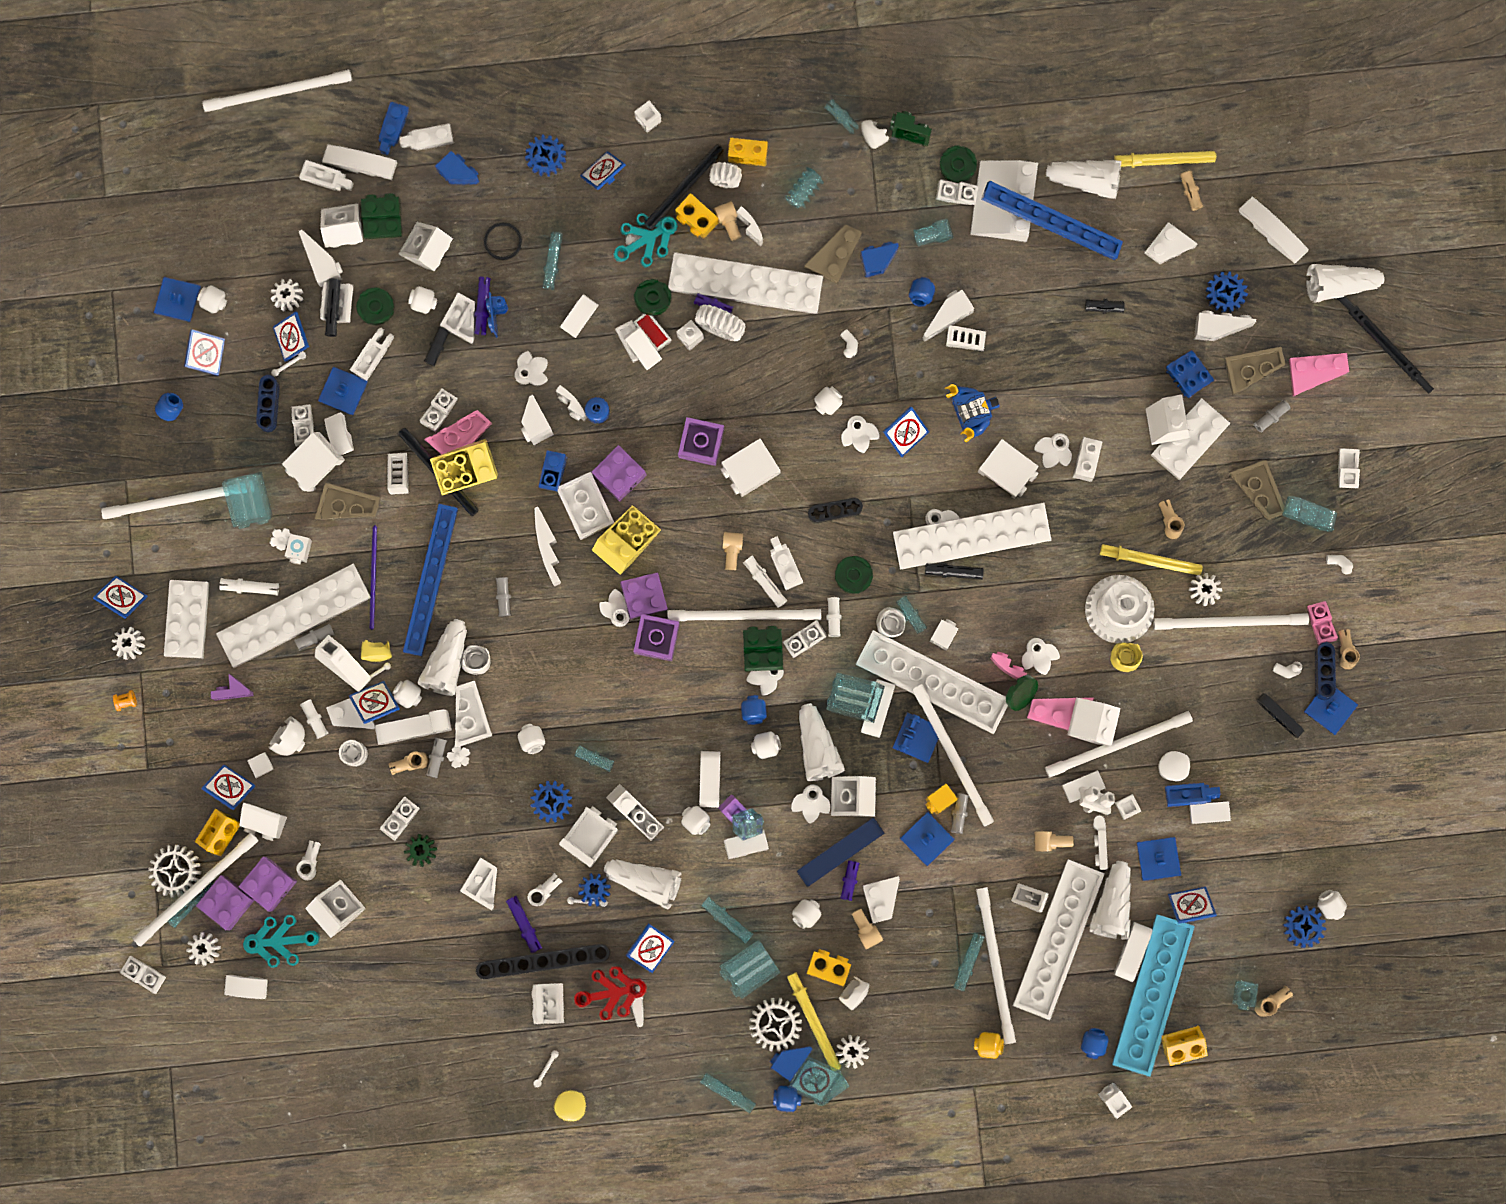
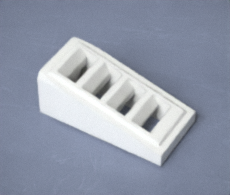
M949 325L946 347L984 351L986 332ZM954 333H957V341H953ZM961 334H965L964 343L960 342ZM969 335H972L971 344L968 343ZM976 335L980 336L979 345H975Z
M407 453L388 454L387 489L390 494L409 493ZM393 461H403V463L393 464ZM402 468H403L402 471H393V469H402ZM402 476V478L393 479V477Z
M639 986L635 987L636 991L639 992V991H640V987H639ZM643 996L636 998L631 1005L637 1026L642 1027L644 1023Z

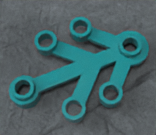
M641 213L636 217V223L639 226H644V222H640L639 217H644L645 221L649 217ZM665 216L655 225L658 228L653 231L624 223L620 228V232L623 235L633 234L641 236V238L626 247L618 246L613 253L615 260L618 262L626 261L630 253L646 244L645 253L640 263L643 267H649L653 262L652 253L655 239L661 234V244L657 248L656 254L658 257L664 258L668 254L669 237L677 230L676 220L673 217ZM665 223H669L671 228L666 229ZM623 227H629V232H625ZM659 249H664L665 254H660ZM618 252H622L624 257L620 258ZM648 258L650 263L645 264L643 259Z
M287 915L284 918V923L269 939H263L267 932L277 925V920L274 917H267L263 927L256 935L251 934L244 939L243 947L250 954L258 953L267 961L268 966L274 968L280 964V959L277 956H272L263 948L271 946L287 959L289 965L294 966L299 963V956L292 954L283 945L305 943L308 946H315L320 941V935L318 932L310 930L304 935L282 937L291 926L296 924L295 916ZM292 917L293 923L289 925L287 918ZM269 919H272L274 921V924L271 927L267 924ZM310 934L314 936V940L312 942L308 941V936ZM252 940L256 942V946L254 948L250 947V942ZM291 956L296 957L295 963L290 962ZM272 958L277 960L276 965L271 964Z

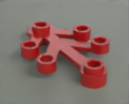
M615 966L610 969L609 974L612 978H617L626 985L625 987H619L605 977V973L602 970H595L592 973L593 981L601 983L609 990L590 994L587 991L578 992L574 997V1002L578 1007H585L591 1001L610 998L605 1008L599 1013L600 1018L606 1021L612 1018V1011L620 997L628 994L623 1005L617 1009V1014L620 1017H626L630 1014V1007L634 1000L645 995L647 989L645 982L639 978L632 980L623 973L621 967ZM614 969L618 970L617 976L614 974ZM597 972L601 975L600 979L596 977ZM636 985H639L640 987L639 992L635 989ZM583 995L587 998L586 1002L582 1000ZM622 1008L626 1009V1014L621 1012ZM604 1011L608 1012L607 1018L604 1016Z

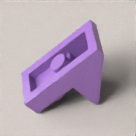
M229 674L230 689L227 686L217 687L216 691H211V699L215 701L253 696V692L231 674Z
M732 794L718 807L741 832L755 819Z

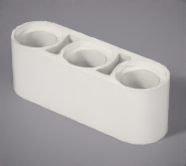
M879 679L876 680L861 733L880 737L895 684Z
M701 751L699 806L718 808L720 752Z
M1133 922L1114 975L1131 982L1134 981L1153 929Z

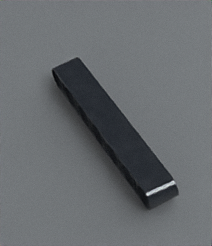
M604 944L484 961L477 965L476 974L481 979H491L603 962L609 958L610 949ZM599 947L606 950V956L602 959L596 956V950ZM580 950L587 953V958L583 962L577 959V953ZM560 953H564L568 957L565 964H560L557 960ZM541 956H545L548 959L546 967H541L538 963ZM522 959H526L529 962V967L526 970H522L519 967V962ZM502 962H507L510 966L507 973H503L500 970ZM483 965L490 967L488 976L481 974L480 970Z

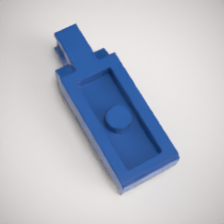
M390 102L378 140L381 142L379 151L382 154L388 155L391 146L395 147L398 144L409 107Z
M1204 783L1165 786L1167 807L1210 803L1211 799L1220 798L1221 795L1219 787L1209 788V785H1204Z

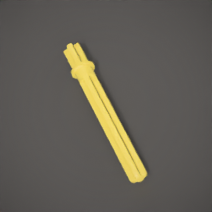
M1214 151L1137 155L1131 153V155L1114 156V160L1121 161V166H1131V168L1143 165L1208 163L1216 161V153Z
M1101 545L1100 555L1116 558V561H1119V559L1194 575H1201L1203 566L1200 564L1122 548L1120 545L1119 547Z
M795 972L787 976L794 991L792 995H795L800 1003L831 1071L835 1072L841 1068V1065L808 998L807 988L803 987Z

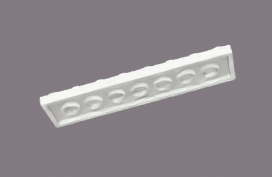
M674 253L668 287L673 292L692 295L700 293L711 298L817 314L823 276Z
M1044 502L893 531L900 570L926 565V563L932 564L1051 541Z
M351 564L216 633L232 667L236 668L369 600L371 597L355 565Z
M874 630L856 663L857 666L914 694L912 689L922 684L932 704L992 734L995 733L1008 706L1005 702V696Z
M1067 860L1013 1006L1048 1020L1051 1019L1104 873Z

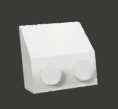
M359 204L321 209L320 228L325 248H335L340 245H354L363 242Z
M416 222L399 255L423 268L435 271L440 265L444 253L449 249L453 238L435 226Z
M529 396L521 421L524 426L521 428V431L527 442L532 441L533 445L554 434L534 396Z
M1182 395L1162 398L1146 408L1152 445L1190 438Z
M1076 698L1067 735L1098 745L1112 746L1120 708L1105 703Z
M863 776L832 777L831 816H875L876 778Z
M243 803L239 826L245 827L244 831L255 835V832L263 834L262 838L273 841L274 838H280L287 817Z
M341 879L315 897L306 907V910L330 938L344 929L366 909Z

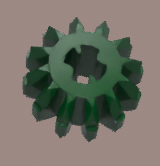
M417 834V841L412 836L410 837L412 844L405 843L407 847H410V850H404V854H411L406 860L411 861L414 858L413 866H416L419 861L420 867H424V860L427 864H431L432 862L429 857L436 858V855L431 854V852L438 849L437 847H431L435 841L430 840L428 842V835H425L422 840V835ZM421 845H423V850H425V853H421V856H419V852L416 849L417 847H421Z

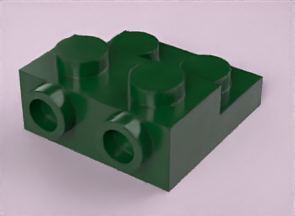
M909 112L893 113L890 123V130L893 131L892 137L928 147L932 131L928 125L922 123L914 124L916 117L912 116Z
M387 193L384 194V197L377 198L376 195L371 194L366 195L365 199H361L364 239L402 237L401 200L399 196L395 197V194Z
M751 626L747 630H743L745 672L783 670L782 629H778L777 626H768L766 629L758 630V627Z

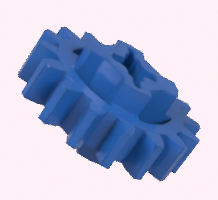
M542 135L541 140L535 137V143L529 142L531 149L525 150L529 154L525 156L526 161H530L528 162V167H533V173L539 171L540 176L546 172L549 177L552 171L554 174H557L556 169H562L561 163H566V159L562 157L566 155V151L562 150L564 145H558L559 139L556 138L553 141L551 135H549L548 139H545L544 135ZM542 150L544 153L549 155L550 161H548V159L545 158V156H543ZM558 154V158L554 163V157H556Z
M1231 271L1226 276L1221 272L1219 277L1217 275L1213 276L1214 281L1210 280L1208 282L1210 287H1207L1205 291L1210 294L1206 296V299H1211L1210 306L1216 305L1215 311L1221 308L1222 313H1225L1226 309L1232 313L1234 308L1238 310L1240 304H1244L1245 300L1243 298L1248 293L1243 291L1246 290L1247 286H1242L1244 279L1238 280V274L1233 277L1231 276ZM1220 283V289L1214 291L1216 284ZM1224 289L1226 290V292L1230 291V294L1227 295V293H1223ZM1239 294L1238 299L1233 302V296Z
M546 781L545 787L539 784L540 790L534 789L536 797H531L532 800H535L531 807H536L533 813H540V820L546 817L547 823H549L551 818H553L555 823L557 822V817L563 820V814L570 813L567 807L573 806L568 803L569 800L573 799L572 796H567L570 790H563L564 784L558 787L557 781H554L553 785ZM553 789L560 791L563 796H556ZM545 791V797L543 800H539L541 794ZM550 794L553 799L557 800L553 808L547 804V801L550 800ZM564 803L562 810L557 813L559 805ZM546 807L549 809L550 815L545 814L541 808Z
M1298 906L1296 907V912L1293 910L1289 911L1290 917H1284L1288 922L1282 925L1287 927V930L1283 933L1289 934L1287 940H1294V946L1300 943L1301 948H1305L1306 944L1311 948L1313 947L1312 942L1320 943L1318 937L1324 938L1321 931L1326 930L1325 927H1322V924L1326 921L1319 919L1322 914H1315V908H1311L1308 911V906H1304L1303 910ZM1301 914L1300 919L1297 922H1293ZM1310 917H1313V918H1314V920L1316 921V924H1314V923L1310 920ZM1305 923V925H1308V929L1304 930L1300 926ZM1293 930L1299 934L1298 938L1293 933ZM1313 931H1315V935L1312 938L1308 939L1309 935Z

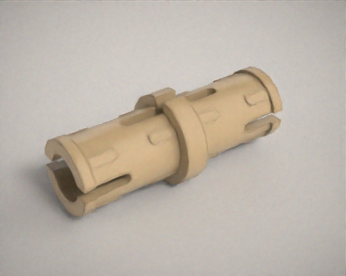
M1192 171L1180 174L1185 188L1184 194L1188 197L1191 210L1194 211L1202 208L1203 204L1198 193L1199 187L1195 184Z

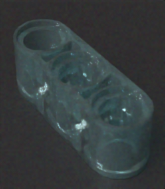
M1287 496L1282 513L1287 518L1326 532L1333 531L1338 514L1333 510L1294 496Z

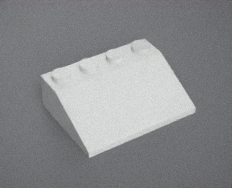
M1020 160L980 161L977 181L978 192L973 211L971 235L1027 242L1030 229L1029 221L985 202L981 198L987 182L992 181L1033 200L1038 163Z

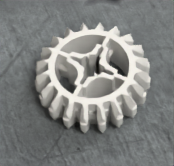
M711 305L700 306L695 317L696 324L702 327V329L730 341L740 340L746 327L745 323L737 316Z
M168 845L167 851L164 848L160 849L162 855L154 854L157 861H150L151 864H154V868L150 867L148 871H153L154 874L149 875V879L155 878V881L151 883L152 886L159 884L156 889L157 892L163 890L164 896H167L170 892V897H175L177 893L178 897L183 895V891L186 892L189 889L188 886L191 888L194 885L193 881L197 882L200 880L195 876L196 874L201 875V871H196V868L201 867V864L194 863L198 860V856L191 858L194 852L192 850L187 852V847L183 846L180 850V846L175 845L173 850V847ZM173 856L169 866L161 867L168 857ZM179 856L183 857L187 861L189 869H185L181 866V860H179ZM178 869L183 872L174 874L166 870ZM161 873L168 875L169 882H171L170 886L163 881ZM188 875L187 880L177 887L180 877Z
M771 998L770 1005L764 1000L765 1007L762 1008L758 1004L757 1008L760 1012L758 1013L754 1010L752 1012L757 1017L756 1019L750 1018V1021L755 1022V1025H751L749 1028L751 1030L756 1029V1032L751 1035L752 1037L759 1036L756 1040L757 1044L761 1040L764 1041L762 1048L770 1044L769 1050L772 1051L773 1045H777V1051H780V1045L783 1044L784 1048L788 1049L786 1042L789 1041L793 1045L792 1036L797 1039L799 1038L795 1030H802L801 1027H796V1024L802 1023V1020H795V1017L799 1016L800 1013H792L796 1008L794 1005L790 1009L787 1008L789 1001H786L785 1005H781L782 998L778 999V1004H775L774 998ZM772 1008H780L789 1015L778 1018L774 1015ZM766 1011L769 1016V1023L759 1028L760 1018ZM771 1015L776 1021L785 1020L779 1025L781 1034L778 1033L775 1027L766 1029L772 1024ZM792 1020V1029L785 1038L782 1026ZM774 1031L779 1041L769 1040L763 1034Z

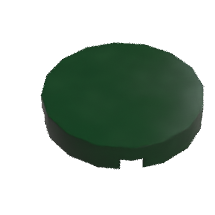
M959 145L949 147L943 152L940 159L942 175L953 183L968 181L974 176L977 169L975 154L967 147Z
M656 279L641 282L634 293V302L638 310L650 316L666 312L672 300L669 287L664 282H659Z
M377 287L369 288L362 292L356 304L357 313L361 319L367 324L375 326L389 321L395 308L390 294Z
M849 556L842 559L835 570V580L838 587L849 594H859L865 591L873 579L870 563L859 556Z
M1030 675L1017 679V684L1015 686L1012 685L1006 694L1005 702L1014 711L1025 708L1037 692L1038 682Z

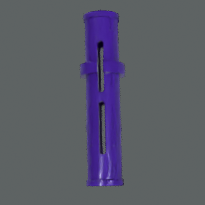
M479 277L477 311L474 313V317H476L474 333L479 335L481 327V335H486L487 318L489 317L486 299L489 298L491 278L486 277L484 285V277Z
M517 896L506 900L522 933L521 937L525 939L531 953L542 949L535 934L536 930L532 928Z

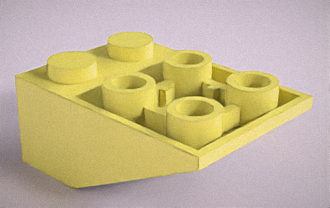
M486 439L467 444L430 459L442 495L496 479L498 476Z
M632 505L597 539L592 551L621 575L657 536L661 529Z

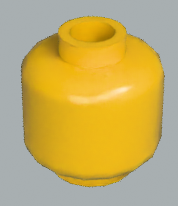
M982 1032L979 1038H975L974 1049L978 1050V1055L982 1058L996 1059L999 1054L1002 1055L1004 1039H1001L998 1033Z

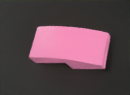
M1326 601L1307 606L1318 645L1324 642L1337 641L1338 637L1332 624V616Z
M997 652V654L993 653L990 659L1009 676L1019 679L1027 675L1021 667L1015 665L1012 668L1009 667L1011 659L1008 658L1007 654Z

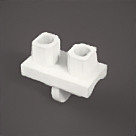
M1081 786L1079 788L1081 794L1079 803L1083 806L1085 812L1091 813L1095 810L1105 815L1111 813V805L1115 803L1113 793H1100V790L1095 786L1090 788Z

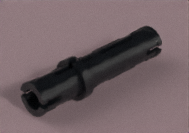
M329 279L327 313L324 317L326 319L325 336L328 337L337 336V321L340 320L338 308L341 280Z
M926 563L925 575L942 576V578L957 577L983 580L984 568L953 566L947 563Z

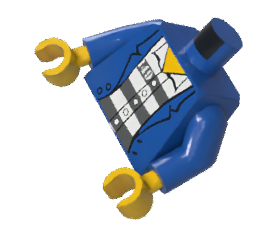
M954 384L945 387V389H949L951 392L946 395L947 398L955 396L952 398V404L963 430L960 434L967 435L964 441L968 442L971 438L982 435L990 425L992 418L990 410L1000 407L997 397L986 400L984 393L979 392L977 389L957 387Z

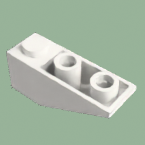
M1202 311L1196 317L1194 339L1215 341L1253 326L1256 319H1252L1249 315L1234 317L1230 313L1216 315L1212 311Z
M328 635L316 647L315 658L358 692L372 679L350 653L331 636Z
M620 784L606 797L650 841L664 828Z

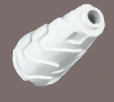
M1086 160V162H1052L1051 166H1047L1046 177H1049L1050 181L1062 183L1064 186L1116 199L1121 161Z
M1312 264L1307 271V276H1311V279L1306 281L1308 296L1315 303L1377 289V287L1384 283V275L1379 270L1362 267Z
M454 619V621L447 625L435 651L431 653L426 667L419 677L418 684L427 690L431 688L433 692L442 695H455L467 633L466 626L464 625L465 622Z
M812 704L801 706L799 722L807 781L823 780V777L828 776L830 778L845 771L844 765L816 706H812Z
M613 859L610 862L607 861L604 867V872L608 879L625 886L629 890L666 909L672 906L668 901L669 899L674 901L679 890L681 878L678 876L682 874L675 870L671 871L660 867L633 864L617 859L616 861Z
M1116 861V864L1112 865L1109 877L1106 878L1102 897L1090 925V932L1094 931L1093 934L1114 939L1117 938V934L1121 935V939H1128L1131 883L1128 863Z

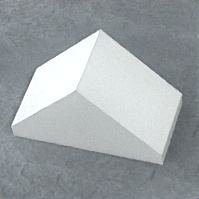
M1018 883L1011 901L1034 911L1042 912L1048 893Z

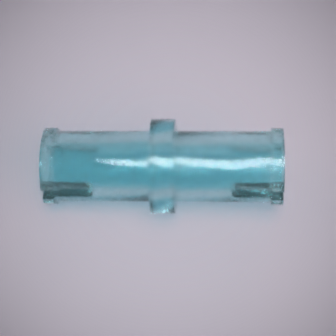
M833 99L830 100L829 103L834 108L826 104L825 109L850 134L854 133L855 131L850 125L857 130L859 124L848 115L849 112L843 110Z
M907 596L902 597L896 602L904 613L906 621L910 622L917 634L927 629V626L918 615L919 611L914 609Z
M580 745L574 755L589 762V765H595L607 772H610L614 765L613 760L607 759L599 755V752H592Z

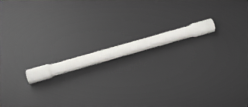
M350 70L340 71L331 75L223 98L203 101V107L205 112L236 104L352 81Z
M253 480L207 490L122 506L102 508L101 512L103 519H109L162 507L253 492L255 488Z
M821 609L668 610V619L674 621L821 620Z
M1308 613L1270 616L1154 618L1153 626L1154 630L1198 627L1308 625L1309 615Z
M921 684L913 688L914 695L945 749L976 808L983 826L985 827L993 823L994 820L987 806L984 805L923 685Z
M1186 711L1169 720L1112 742V746L1102 745L1067 760L1046 766L1047 775L1049 778L1080 764L1172 728H1178L1193 722L1189 711Z
M249 833L219 863L153 922L135 935L133 940L141 947L160 927L236 859L254 846L258 839L252 833Z
M988 887L976 889L1002 1023L1004 1044L1015 1043L1016 1040L998 953Z

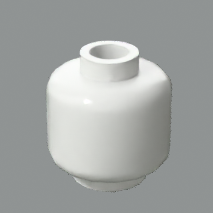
M212 285L207 288L203 287L197 298L200 307L211 313H217L219 310L223 311L227 304L225 292Z
M416 287L415 290H411L408 304H410L412 310L427 314L430 309H435L437 298H434L432 290L423 287Z
M824 387L814 399L817 404L815 408L822 415L824 413L832 415L842 405L841 398L843 396L834 387Z
M410 680L400 681L392 692L395 701L405 708H410L412 705L416 707L422 699L420 696L421 688Z
M527 724L518 733V740L523 751L535 754L543 749L545 738L539 726Z
M769 731L757 734L754 737V742L751 743V748L754 754L764 759L776 756L781 749V742L778 735Z
M699 806L688 807L683 811L682 825L691 834L701 835L710 827L709 815Z
M1327 890L1319 896L1317 905L1325 918L1337 920L1344 916L1347 904L1338 891Z
M812 899L810 901L801 900L792 912L793 921L803 929L813 927L821 917L820 905Z

